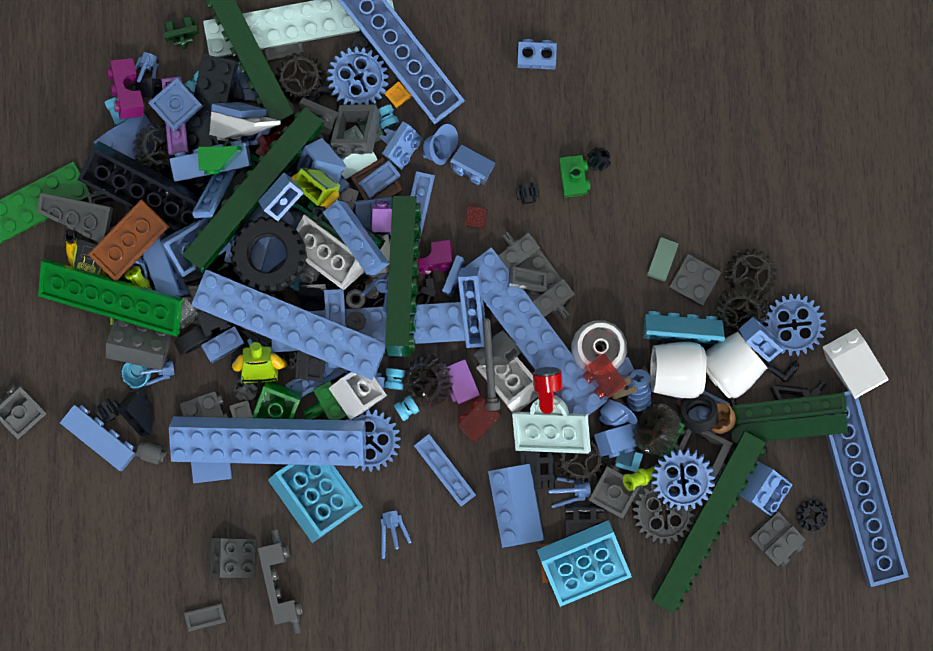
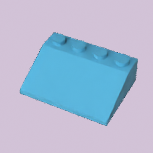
M649 311V314L644 315L643 339L716 344L722 343L725 340L723 322L718 320L716 316H706V319H699V315L687 314L686 318L679 317L678 313H668V316H662L660 312Z
M288 464L268 479L312 543L363 508L334 465Z
M609 521L600 523L537 550L560 607L632 577Z

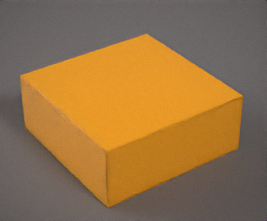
M399 81L384 93L396 109L411 97Z

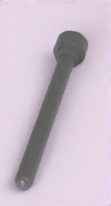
M485 318L483 319V335L488 390L485 410L495 411L501 408L500 401L495 393L490 320Z

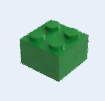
M265 382L252 418L293 419L303 393L274 382Z

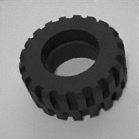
M259 217L258 220H251L246 227L242 226L239 229L240 233L238 236L235 235L233 239L234 245L231 246L230 252L232 257L230 258L235 273L246 285L260 292L274 293V291L280 292L285 290L284 288L295 284L294 281L301 277V272L305 269L307 252L301 235L292 225L282 219L277 221L273 217ZM265 237L279 239L287 250V258L284 265L272 273L259 271L251 261L253 246Z

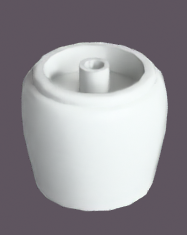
M605 320L592 321L583 325L575 333L571 343V354L576 364L587 374L592 376L606 375L616 371L624 363L627 355V341L623 332L615 324ZM601 346L602 352L597 351L595 347Z
M739 332L726 337L722 343H716L705 351L706 372L710 376L711 381L728 398H737L744 394L767 369L764 362L745 342Z
M676 342L653 346L650 362L652 392L679 398H696L699 394L703 393L706 382V353L704 347L695 342Z

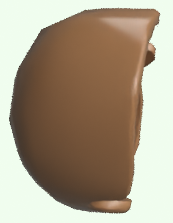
M724 402L717 403L719 419L711 429L712 432L718 434L731 430L736 421L734 411L729 404Z

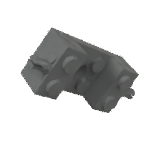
M509 232L506 235L504 234L502 237L509 246L498 257L508 270L511 266L547 273V291L543 293L523 289L544 318L557 310L564 319L571 314L564 305L575 294L540 251V247L532 236L528 233L521 239L514 240Z
M278 530L270 531L273 540L272 545L258 548L274 624L290 621L293 634L301 633L299 625L300 615L303 614L301 603H297L296 599L281 602L280 599L283 598V592L276 582L279 579L278 570L273 568L274 564L288 561L287 557H290L288 546H284V543L280 541Z

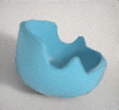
M125 363L122 368L123 381L130 388H141L148 383L151 373L141 375L140 371L150 368Z

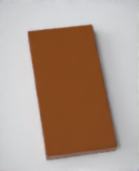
M141 199L88 255L113 280L117 281L170 226Z

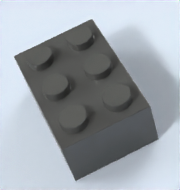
M115 319L106 342V358L162 370L172 344V335Z

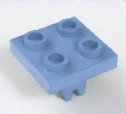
M405 122L401 123L397 131L384 129L387 135L380 136L387 144L382 154L401 170L409 163L411 155L419 147L422 137Z

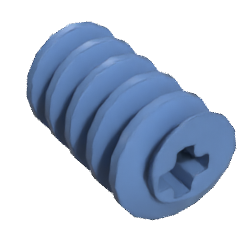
M634 370L629 376L632 382L626 386V389L635 386L638 391L627 395V406L630 410L638 412L646 410L651 406L650 375L645 370Z

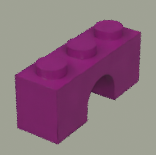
M133 58L110 60V66L106 69L108 80L112 82L110 92L111 96H115V112L119 113L120 119L143 117L144 104L141 91H130L125 88V86L134 85L136 82L137 74Z
M450 240L431 243L430 255L426 258H418L420 274H429L431 271L436 270L445 272L452 268L454 252Z

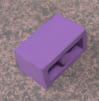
M376 200L375 204H371L372 232H391V205L387 204V201Z
M465 360L444 368L445 373L442 376L445 383H450L452 391H449L453 402L457 401L459 405L480 396Z

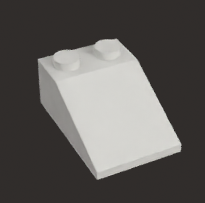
M211 112L209 135L217 136V140L228 141L229 138L240 140L243 136H251L280 125L281 121L268 117L240 119Z
M857 329L823 346L826 360L854 399L888 381V377Z
M518 357L513 359L508 365H493L495 392L512 413L521 411L539 396L538 392L534 391L533 375ZM486 365L477 366V370L487 381Z

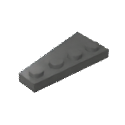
M40 193L37 207L38 213L97 241V243L109 232L112 207Z

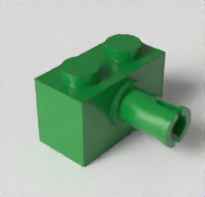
M582 155L559 158L564 198L587 195V190H590L589 178H585V171H588L587 160H583Z
M331 381L313 390L319 401H317L318 404L303 411L307 419L312 420L323 413L327 415L329 420H342L348 417L329 390L333 385Z

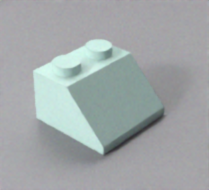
M355 125L344 132L343 139H363L364 136ZM330 140L329 145L331 146L332 150L335 152L334 148H333L332 145H331V140ZM374 152L363 155L337 154L346 165L342 173L344 179L351 177L377 161Z

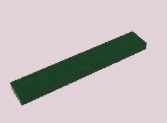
M845 393L730 406L736 415L735 424L847 412Z
M847 414L736 424L731 429L732 443L737 444L744 430L763 441L848 433Z

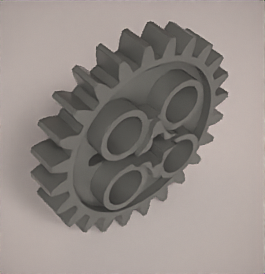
M650 484L651 490L643 488L645 494L638 493L641 500H634L638 508H632L633 511L637 512V515L632 517L639 520L635 523V526L641 525L639 533L646 531L645 538L651 535L652 542L657 538L659 539V544H662L663 539H666L667 544H670V538L677 542V535L684 537L682 531H690L687 524H694L689 520L691 517H695L694 514L690 513L694 509L688 505L687 511L684 506L677 510V505L670 508L665 503L664 509L668 510V514H665L668 529L665 530L663 515H659V512L662 511L660 498H657L660 491H654L655 486ZM676 486L670 487L673 493L680 491L679 488L676 490ZM651 499H655L658 503L657 508L654 510L648 508V502ZM673 515H677L680 519L677 526L670 524V518ZM654 518H658L661 522L658 529L651 527V521Z

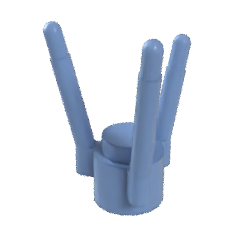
M143 52L142 57L138 58L135 69L137 71L140 67L141 71L137 82L141 81L145 71L150 72L151 69V78L156 79V71L159 64L156 63L157 57L155 55Z
M387 273L380 274L378 279H373L372 283L362 293V296H365L374 286H376L379 292L385 293L384 315L387 314L389 274Z
M166 358L162 370L147 369L140 371L141 375L159 372V375H163L148 381L141 388L164 379H170L171 375H175L173 360L168 361Z
M557 477V481L575 483L574 488L548 490L550 494L574 492V496H578L553 504L552 508L576 501H583L585 497L591 496L590 482H584V479Z
M397 511L383 513V519L380 520L382 526V559L385 558L386 526L387 529L391 528L395 549L399 548L395 531L398 523L407 542L411 543L409 534L402 522L401 515L398 516Z

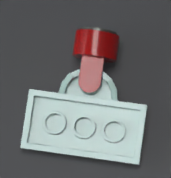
M556 367L536 369L532 373L534 391L538 392L539 398L532 404L530 412H514L512 414L516 451L589 453L591 448L588 414L569 413L565 402L556 396L555 391L563 388L562 371Z

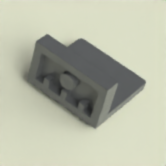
M211 538L210 577L254 578L256 540Z

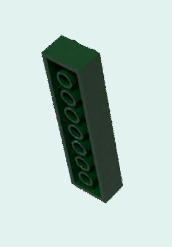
M393 196L385 347L388 356L411 357L412 350H415L416 345L413 333L416 332V320L413 313H417V301L414 294H418V283L415 276H419V264L416 257H420V246L417 239H421L419 221L422 220L421 204L417 203L416 196Z

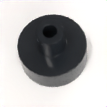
M352 312L347 316L346 324L348 328L359 331L364 328L366 318L361 312Z

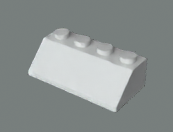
M303 215L296 230L301 235L306 246L307 258L305 262L345 290L364 272L363 268L341 237L322 224L317 223L310 216Z

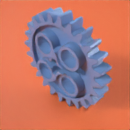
M357 47L354 48L353 52L350 48H347L346 54L341 51L339 53L341 58L335 56L333 59L336 63L331 62L329 64L333 69H328L327 71L331 76L327 77L326 81L332 82L328 88H334L331 95L337 94L336 101L344 100L343 105H346L347 102L350 105H369V102L374 105L376 103L375 99L380 100L382 98L379 93L384 94L386 92L382 87L388 86V83L384 80L389 76L383 74L387 68H381L384 61H377L379 55L372 57V50L368 54L365 53L364 47L361 52L358 51ZM356 62H363L364 69L357 68ZM346 71L349 78L343 79L340 76V72ZM360 76L361 79L355 81L354 77ZM366 78H373L375 85H369ZM351 87L358 88L359 95H353Z
M790 294L789 300L782 296L783 302L780 303L778 300H775L777 306L770 305L769 307L772 309V312L765 313L769 316V319L763 320L765 323H768V326L765 328L779 341L783 349L782 354L786 350H789V356L792 355L793 351H796L797 356H799L800 350L807 354L806 348L809 347L811 350H814L812 344L819 345L820 343L817 338L824 337L820 334V331L826 330V328L821 327V324L825 323L826 320H820L824 313L817 312L820 306L813 307L814 300L810 303L807 302L808 296L803 300H800V294L797 295L796 299H793L792 294ZM806 309L809 313L808 318L804 320L799 319L797 316L798 311ZM782 311L789 313V319L786 322H781L778 318L779 313ZM792 320H796L797 323L812 322L811 325L798 326L797 330H793L792 327L777 328L778 325L791 324ZM803 328H808L811 331V335L807 339H803L800 336V331ZM784 330H788L792 334L789 341L781 339V333Z
M367 409L366 415L361 413L359 417L353 418V420L365 421V423L372 422L374 424V430L372 432L365 431L368 437L373 436V442L383 450L380 453L371 444L366 445V450L373 449L376 455L371 460L365 458L362 471L366 469V466L369 467L370 472H372L373 466H376L378 471L380 470V464L387 467V460L393 462L390 456L398 455L394 448H400L396 441L401 440V438L395 437L400 431L393 430L396 423L389 424L391 417L384 419L385 413L377 416V410L372 415L369 409ZM382 434L388 436L389 440L386 445L378 443V437Z
M679 448L678 453L672 449L671 456L664 453L665 460L662 458L658 459L660 465L655 464L654 469L657 471L652 472V476L655 477L652 480V484L657 485L654 487V491H660L657 498L664 497L663 504L669 501L670 508L676 504L677 510L684 506L687 511L688 505L695 509L696 502L702 505V498L708 500L709 497L706 493H713L710 487L715 486V482L711 481L715 479V474H709L713 471V467H707L710 463L709 460L703 462V454L698 457L697 450L691 454L689 448H687L686 453H683L682 448ZM680 463L684 464L687 495H683ZM693 465L697 468V471L689 472L687 467ZM670 467H675L678 470V472L676 474H671L668 472L667 469ZM696 484L699 486V490L692 491L689 486ZM677 486L680 491L673 493L670 487Z

